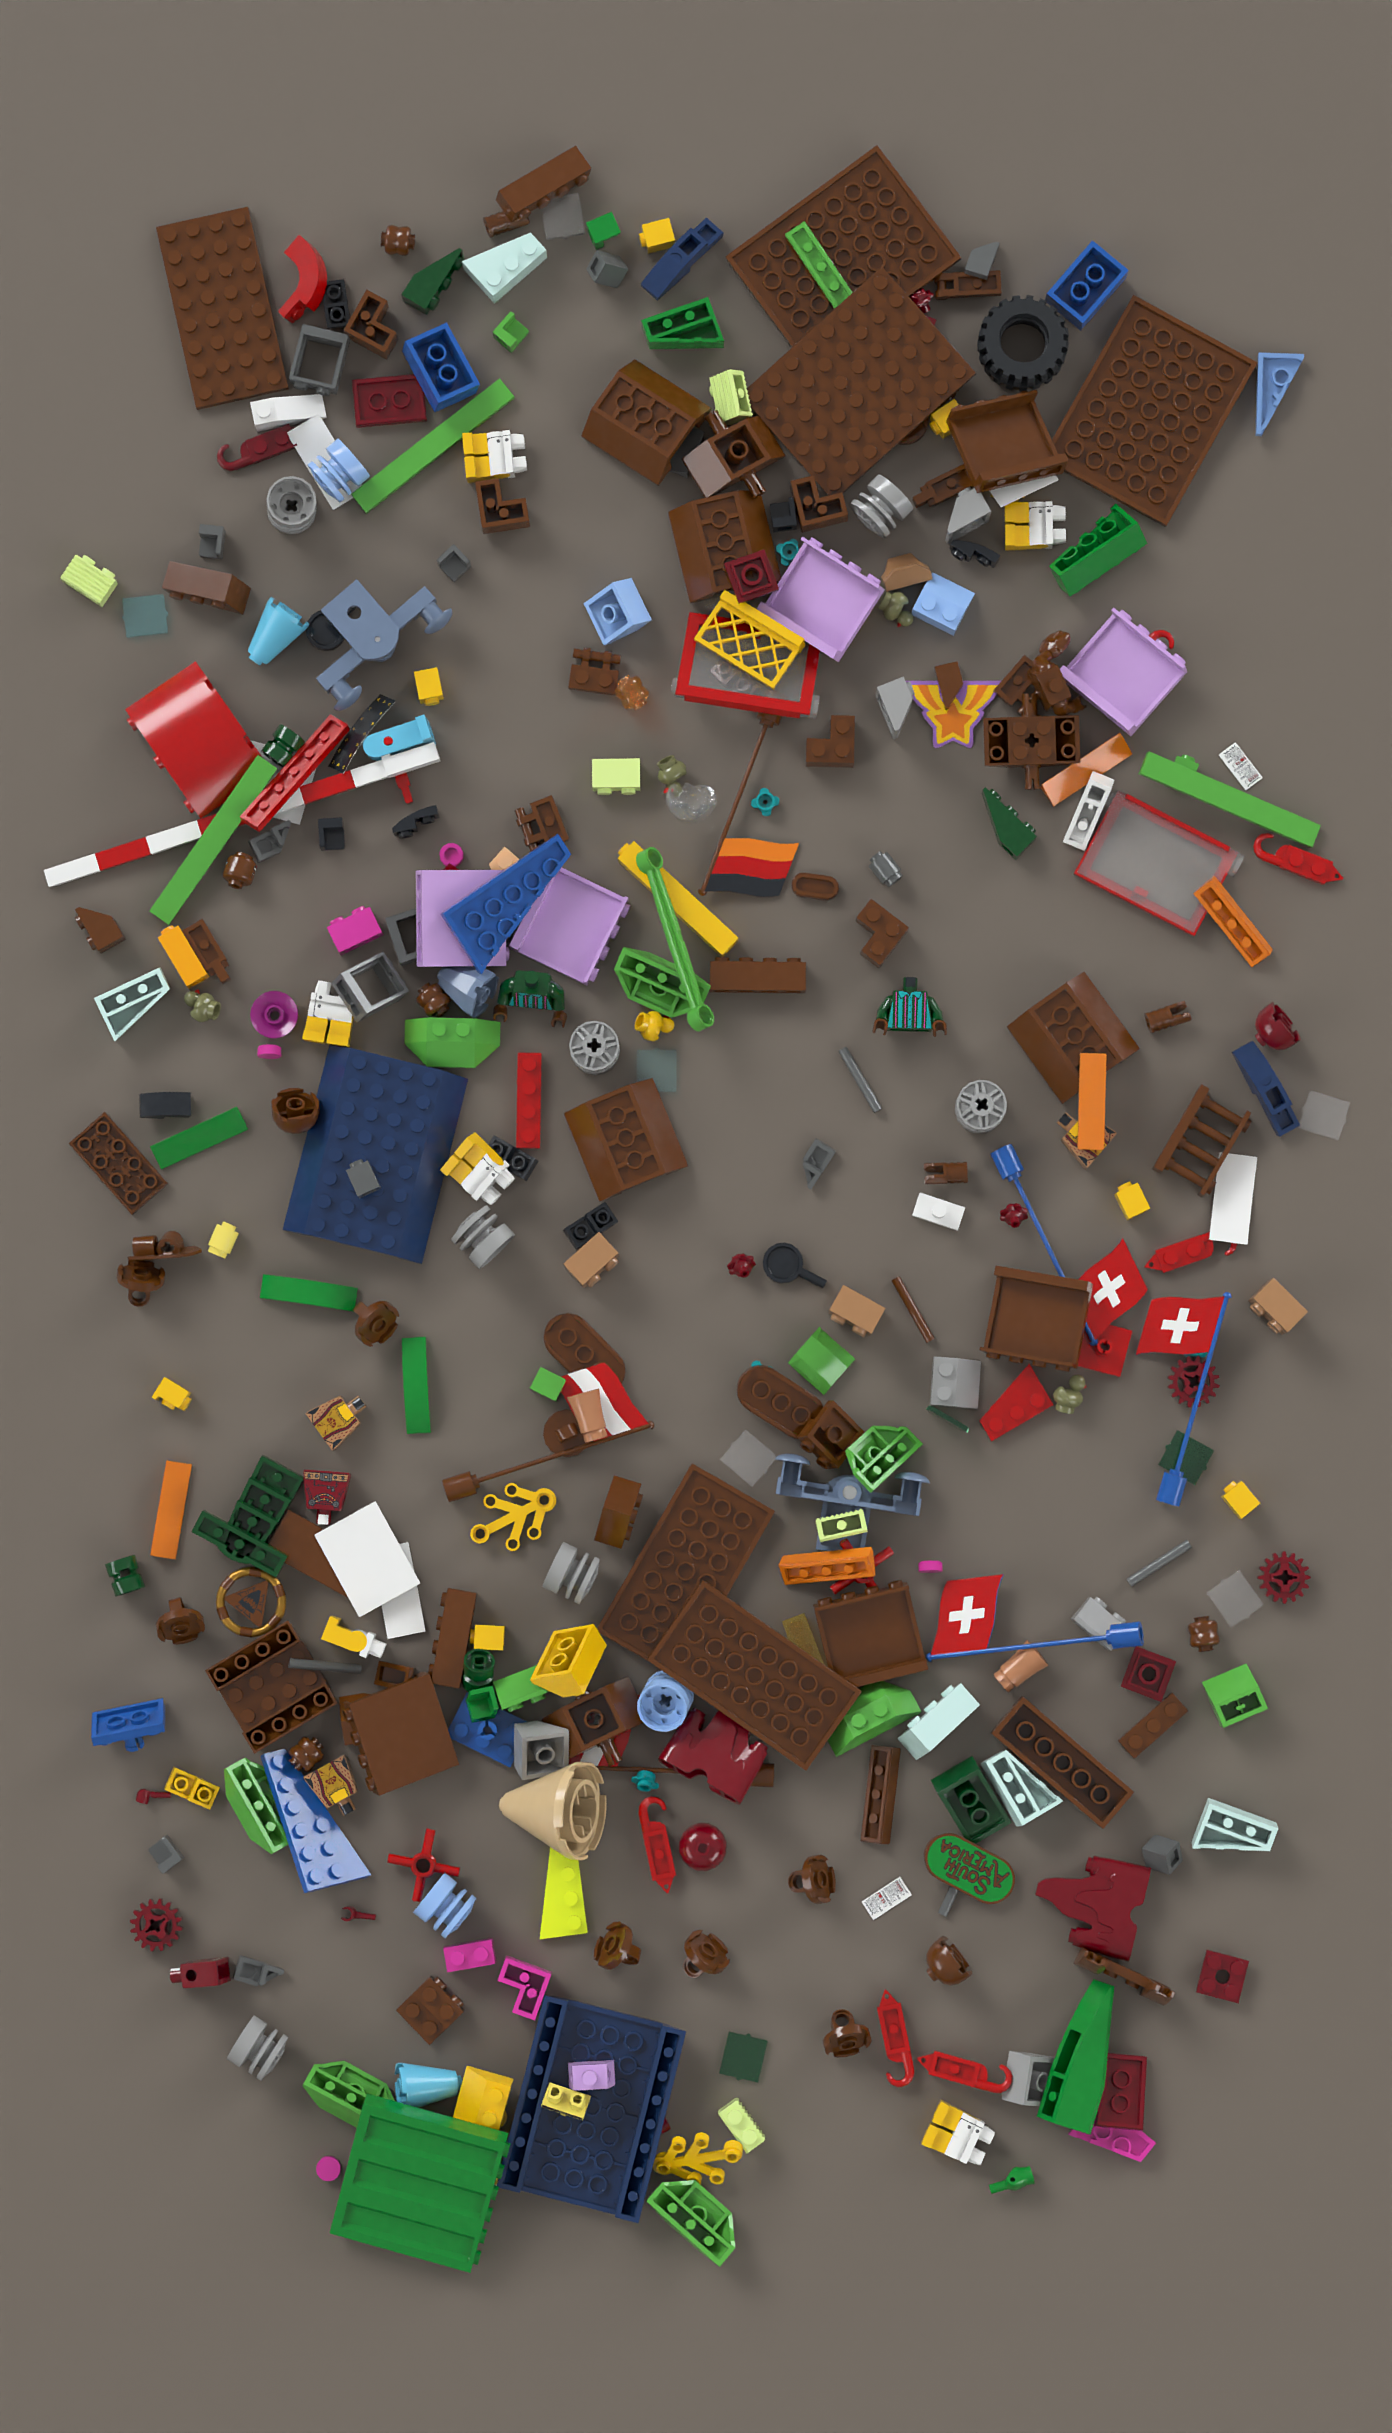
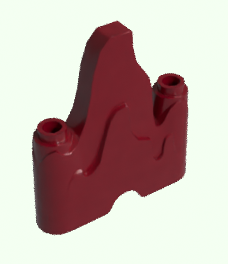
M693 1708L692 1711H688L683 1723L674 1732L660 1754L658 1761L688 1779H693L699 1775L707 1777V1782L712 1792L740 1805L763 1765V1761L768 1754L766 1752L768 1748L758 1741L749 1745L751 1732L721 1711L715 1714L709 1725L701 1732L705 1723V1714Z
M1093 1856V1858L1088 1857L1085 1871L1090 1874L1089 1877L1072 1879L1055 1877L1045 1878L1038 1882L1035 1892L1036 1896L1052 1902L1062 1914L1084 1921L1092 1926L1090 1929L1082 1927L1071 1928L1068 1942L1072 1943L1073 1946L1083 1947L1095 1953L1129 1962L1137 1932V1925L1132 1922L1130 1913L1134 1907L1140 1906L1144 1902L1151 1867Z

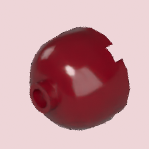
M1271 1002L1259 1012L1255 1022L1258 1032L1255 1034V1037L1262 1046L1267 1044L1271 1049L1286 1050L1301 1039L1297 1030L1292 1032L1291 1024L1293 1023L1280 1006L1274 1005V1002Z
M697 1823L690 1826L683 1832L679 1841V1853L682 1860L688 1867L696 1871H709L716 1868L726 1855L727 1842L724 1834L716 1826L709 1823Z

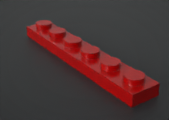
M330 714L241 814L242 822L260 832L350 731L348 724Z

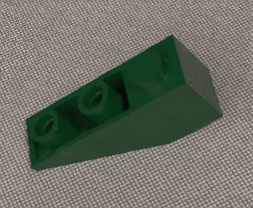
M458 248L414 274L401 294L403 302L425 315L430 310L434 311L440 301V298H438L442 290L446 291L452 282L450 277L455 270L459 271L462 267V261L465 260L463 258V250Z
M985 787L982 790V796L998 844L1016 860L1036 840L1037 836L1034 834L1036 830L1028 822H1021L1017 818L1019 815L1017 811L1010 805L1006 807L1000 801L1002 798L995 790L991 789L989 791Z

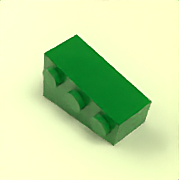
M709 297L641 320L642 330L649 349L724 348V339Z

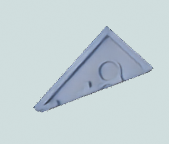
M1258 353L1255 436H1262L1302 363L1304 354Z

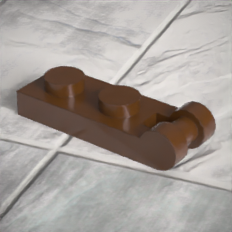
M1000 270L990 271L987 280L965 274V272L941 273L934 279V283L937 284V290L935 291L936 300L1001 296L1002 294ZM953 282V289H947L946 283Z

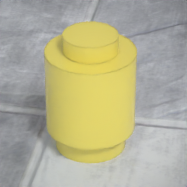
M224 1221L222 1225L217 1224L208 1243L210 1246L208 1252L225 1259L227 1254L231 1253L239 1233L235 1232L236 1227Z

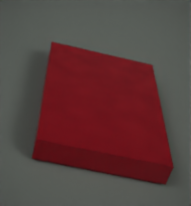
M414 374L352 380L356 428L427 422L425 394Z
M1108 2053L1105 2087L1094 2121V2127L1143 2131L1147 2057Z

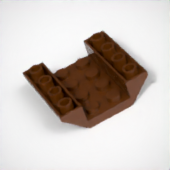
M634 359L617 371L589 413L581 437L659 486L672 468L671 458L694 426L700 428L705 421V417L712 411V408Z
M736 490L693 500L668 512L690 604L712 599L713 594L721 593L724 590H733L724 563L761 550L766 552L776 582L779 583L781 580L762 496L759 497L758 495V498L753 499L749 490ZM749 570L745 573V577L749 581H756L758 574L753 570Z
M1085 972L1060 986L1007 1026L1010 1033L1062 1104L1079 1093L1080 1053L1106 1054L1107 1072L1140 1049Z
M653 1078L629 1084L589 1100L564 1113L599 1202L664 1174L668 1175L688 1167Z
M289 1620L205 1670L215 1689L220 1691L243 1730L242 1734L254 1754L338 1704L327 1680L320 1670L288 1667L289 1658L314 1660Z

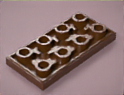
M105 1112L69 1143L131 1215L136 1213L168 1184Z
M288 1510L269 1545L289 1555L285 1561L286 1564L348 1598L315 1537V1534L324 1529Z

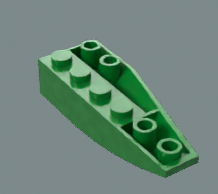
M1093 1979L1081 1999L1057 2050L1037 2117L1057 2125L1091 2134L1105 2087L1114 1986Z

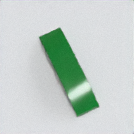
M263 1274L260 1298L354 1312L358 1288Z
M426 1337L402 1338L403 1388L407 1434L431 1433Z

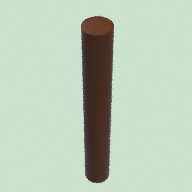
M900 1276L891 1280L926 1343L935 1339Z

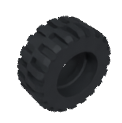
M1020 295L1013 296L1011 301L1004 299L999 302L998 307L993 306L989 310L988 316L982 322L977 343L980 364L985 366L984 371L988 376L992 375L994 377L995 383L1000 385L1002 382L1006 384L1007 389L1012 390L1013 387H1019V391L1027 390V387H1032L1033 390L1040 388L1042 383H1049L1052 377L1059 373L1062 364H1064L1069 345L1068 328L1064 326V318L1057 315L1058 310L1053 305L1048 307L1046 305L1047 301L1041 298L1039 302L1033 300L1034 296L1027 295L1026 299H1020ZM1017 324L1030 325L1036 328L1045 339L1043 354L1031 362L1012 360L1001 348V337L1004 331Z

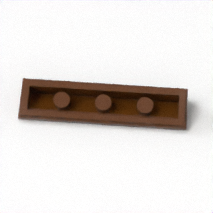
M880 1745L871 1746L860 1841L890 1844L901 1753L900 1748Z

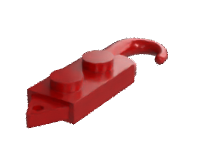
M1263 833L1254 841L1253 848L1256 856L1283 870L1322 885L1327 882L1343 880L1341 874L1333 866V861L1292 845L1281 846L1275 855L1264 851L1261 848L1262 841L1266 838H1274L1273 834Z
M1210 1232L1157 1249L1144 1267L1165 1273L1206 1259L1213 1253L1214 1240H1209ZM1231 1243L1229 1250L1225 1252L1226 1256L1231 1255L1236 1250L1237 1243Z
M938 2051L917 2058L929 2071V2075L988 2092L1002 2093L1010 2088L1012 2084L1011 2071L1004 2065H999V2069L1004 2071L1006 2075L1005 2081L1002 2084H996L988 2081L986 2066L977 2062Z

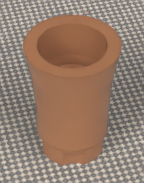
M599 1388L567 1397L578 1422L580 1433H583L585 1443L606 1437L607 1432L604 1428L606 1423L602 1412Z
M1026 1640L1024 1644H1031V1643H1030L1029 1640ZM1036 1648L1021 1649L1000 1666L1001 1669L994 1673V1676L1004 1689L1010 1692L1015 1686L1018 1687L1032 1675L1049 1665Z

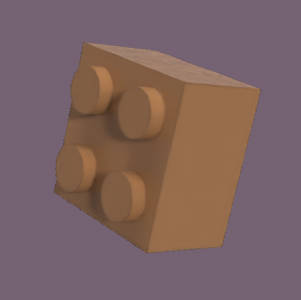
M598 1232L563 1265L583 1288L587 1285L591 1288L601 1279L600 1273L605 1269L609 1272L619 1263L617 1260L619 1253Z
M1275 1278L1267 1281L1248 1300L1251 1304L1249 1308L1258 1317L1264 1316L1269 1321L1267 1326L1275 1334L1279 1332L1283 1335L1289 1332L1308 1313Z
M843 1285L828 1313L832 1315L831 1320L842 1326L846 1322L853 1326L851 1331L864 1337L866 1334L869 1336L872 1334L886 1308Z

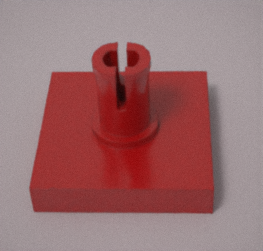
M1109 1325L1097 1338L1098 1343L1095 1346L1089 1344L1091 1341L1084 1330L1078 1367L1120 1377L1132 1330Z

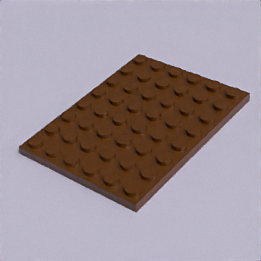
M878 145L725 256L727 262L791 347L797 344L834 310L785 237L787 232L802 222H806L852 292L860 287L879 268L883 267L910 297L917 290L925 287L938 275L944 273L961 260L959 253Z
M881 267L747 388V394L749 395L750 407L761 417L764 423L811 476L814 475L815 481L828 495H833L841 492L844 493L976 375V372L887 271Z
M1133 295L1052 439L1058 455L1065 453L1069 462L1064 472L1166 527L1258 362Z

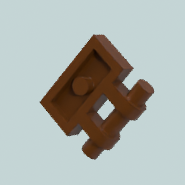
M584 647L583 650L574 648L573 658L582 659L581 665L572 664L568 688L616 696L619 671L610 670L611 663L620 664L621 655L612 654V651L606 650L603 653L591 651V648ZM589 661L603 662V667H589Z
M1026 655L1019 660L993 691L1010 707L1018 700L1022 704L1017 710L1020 716L1023 715L1022 694L1031 684L1033 685L1027 672L1033 668V661Z
M552 795L530 803L533 813L526 815L523 807L515 810L517 825L521 827L525 836L524 843L526 847H529L530 851L538 847V842L543 840L546 842L556 834H559L563 842L569 841ZM533 821H537L540 833L535 835L530 826V823Z

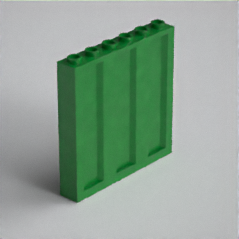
M367 2094L362 2106L330 2234L471 2273L473 2264L478 2265L482 2251L477 2250L479 2243L484 2244L487 2229L483 2228L484 2222H490L493 2208L489 2207L490 2200L495 2201L499 2186L495 2185L496 2178H502L505 2165L500 2164L502 2157L507 2158L511 2143L506 2142L508 2133Z

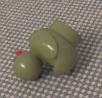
M886 591L878 605V609L883 611L884 617L890 621L897 619V627H908L913 623L912 613L907 610L901 611L903 606L908 604V598L901 592L891 594Z
M670 755L657 763L660 769L658 779L661 783L667 784L663 793H667L671 797H677L682 792V786L676 780L685 776L687 770L683 762L676 760L674 755Z
M199 989L188 991L185 994L184 1002L186 1005L194 1007L190 1012L193 1019L198 1022H206L209 1019L216 1020L218 1018L221 1004L215 1001L211 994L203 993L200 995Z
M1078 1374L1070 1378V1388L1060 1386L1054 1391L1053 1398L1056 1402L1055 1409L1057 1411L1074 1414L1075 1407L1082 1403L1083 1396L1080 1390L1085 1389L1087 1386L1085 1385L1084 1377Z

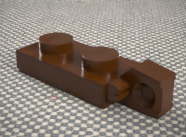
M965 464L926 482L924 486L920 487L922 492L912 497L915 507L918 508L928 503L929 507L936 506L958 495L962 490L974 487Z
M201 919L182 930L206 972L210 976L217 974L222 984L231 980L225 970L229 966L227 958L204 920Z

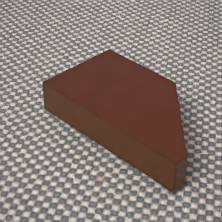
M958 661L934 667L945 710L950 708L951 703L963 687Z

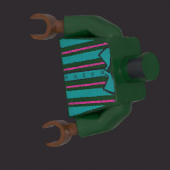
M517 970L514 977H510L501 983L497 998L498 1005L493 1009L494 1021L498 1014L504 1015L503 1022H506L508 1013L506 1005L555 1010L551 1020L552 1027H555L556 1020L562 1022V1028L565 1027L567 1014L562 1011L565 1009L564 990L553 981L550 974Z
M904 977L903 991L894 990L893 995L886 996L878 1008L872 1032L875 1033L878 1028L884 1031L883 1035H886L887 1031L932 1032L933 1030V1036L936 1037V1031L938 1030L944 1031V1035H947V1025L943 1020L942 1011L935 999L928 996L927 991H917L918 978Z

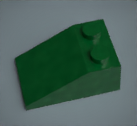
M973 1756L931 1779L937 1794L964 1838L976 1844L1012 1823Z

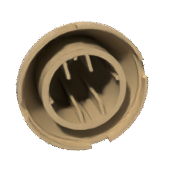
M575 1762L505 1793L500 1799L499 1808L506 1818L564 1857L571 1860H585L588 1858V1855H585L588 1850L596 1849L604 1829L606 1795H600L598 1784L604 1783L603 1777L594 1764Z

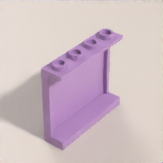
M802 537L801 540L804 543L777 584L779 590L772 592L766 603L761 601L757 610L801 636L807 643L839 662L885 589L879 585L881 581L873 575L869 574L867 577L860 573L862 569L854 563L849 562L847 565L840 561L842 556L832 549L829 552L821 549L823 544L813 537L810 540Z
M1113 607L1110 618L1067 667L1063 665L1060 671L1067 685L1129 736H1132L1187 673L1186 666L1184 665L1186 662L1176 653L1171 655L1167 651L1168 647L1161 640L1157 639L1154 641L1149 637L1150 632L1141 624L1138 626L1133 624L1131 616L1124 610L1119 612Z
M561 867L522 919L509 947L511 950L587 986L589 981H595L600 970L596 967L600 959L605 960L610 950L607 947L610 938L615 939L619 932L620 926L617 924L621 917H626L631 905L627 904L629 899Z
M504 870L416 871L417 967L474 966L441 916V913ZM506 941L487 966H506V961L509 960V948L506 947Z

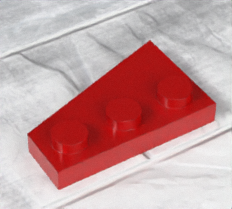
M1030 1364L1025 1367L979 1420L990 1441L997 1439L1054 1405Z

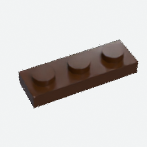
M1170 1693L1118 1739V1742L1135 1759L1185 1715L1188 1710L1173 1693Z

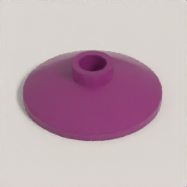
M268 991L261 994L254 1001L250 1011V1018L253 1027L261 1035L273 1039L281 1038L289 1034L296 1026L298 1009L293 999L287 994L280 991ZM275 1011L279 1013L277 1020L271 1019V1014Z

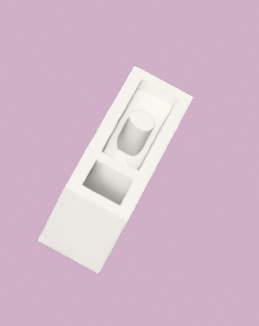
M320 394L273 397L250 402L257 432L279 428L287 424L304 423L317 414L322 419L327 418L323 396Z
M1092 771L1064 837V843L1085 851L1112 789L1114 779Z

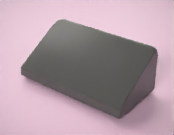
M692 428L671 458L672 468L670 472L685 478L688 477L689 471L681 459L702 444L705 437L704 431Z

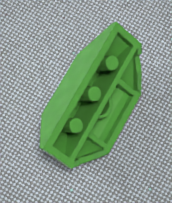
M623 947L614 971L618 975L628 999L671 1018L688 1013L691 1008L675 963L650 952ZM695 974L704 1004L711 985Z
M426 1017L405 1020L404 1044L427 1067L476 1068L492 1052L500 1047L501 1022L475 1018Z
M871 1426L845 1450L854 1476L872 1493L923 1444L907 1427Z
M885 1681L860 1687L861 1694L828 1739L835 1756L838 1757L922 1713L911 1691Z
M243 1758L225 1768L226 1797L249 1838L270 1854L287 1846L288 1841L264 1767L251 1762L247 1758Z
M346 2061L314 2064L303 2083V2088L319 2108L356 2128L367 2094L394 2101L392 2093L385 2082Z
M696 2180L662 2182L646 2200L665 2222L718 2267L722 2265L735 2249L732 2213Z

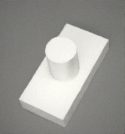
M919 1193L912 1216L958 1231L965 1207Z

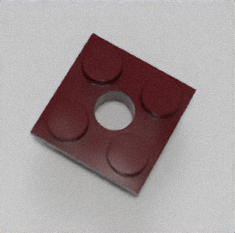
M765 550L724 563L738 604L779 590ZM753 570L757 572L758 579L756 581H749L746 579L745 573Z
M1136 1646L1120 1687L1162 1702L1176 1661ZM1146 1667H1152L1155 1671V1677L1151 1681H1146L1142 1677V1671Z
M1206 1949L1196 1993L1239 2004L1249 1961ZM1221 1969L1226 1970L1229 1974L1228 1980L1224 1983L1217 1982L1215 1978L1217 1971Z

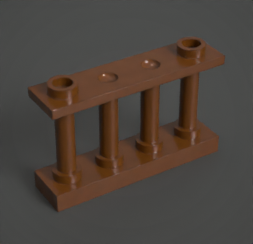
M1202 1084L1197 1089L1152 1168L1158 1173H1161L1163 1169L1167 1171L1170 1169L1200 1186L1201 1190L1198 1193L1200 1197H1203L1205 1193L1210 1195L1217 1183L1213 1179L1240 1132L1245 1133L1252 1122L1249 1119L1251 1112L1248 1110L1244 1113L1243 1117H1240L1212 1101L1210 1096L1207 1095L1210 1089ZM1199 1107L1202 1109L1205 1107L1237 1125L1231 1138L1198 1120L1199 1117L1195 1114ZM1187 1128L1191 1130L1194 1128L1224 1145L1225 1148L1219 1159L1188 1142L1187 1138L1183 1136ZM1176 1148L1178 1150L1183 1149L1213 1166L1208 1178L1205 1179L1175 1162V1158L1172 1157Z

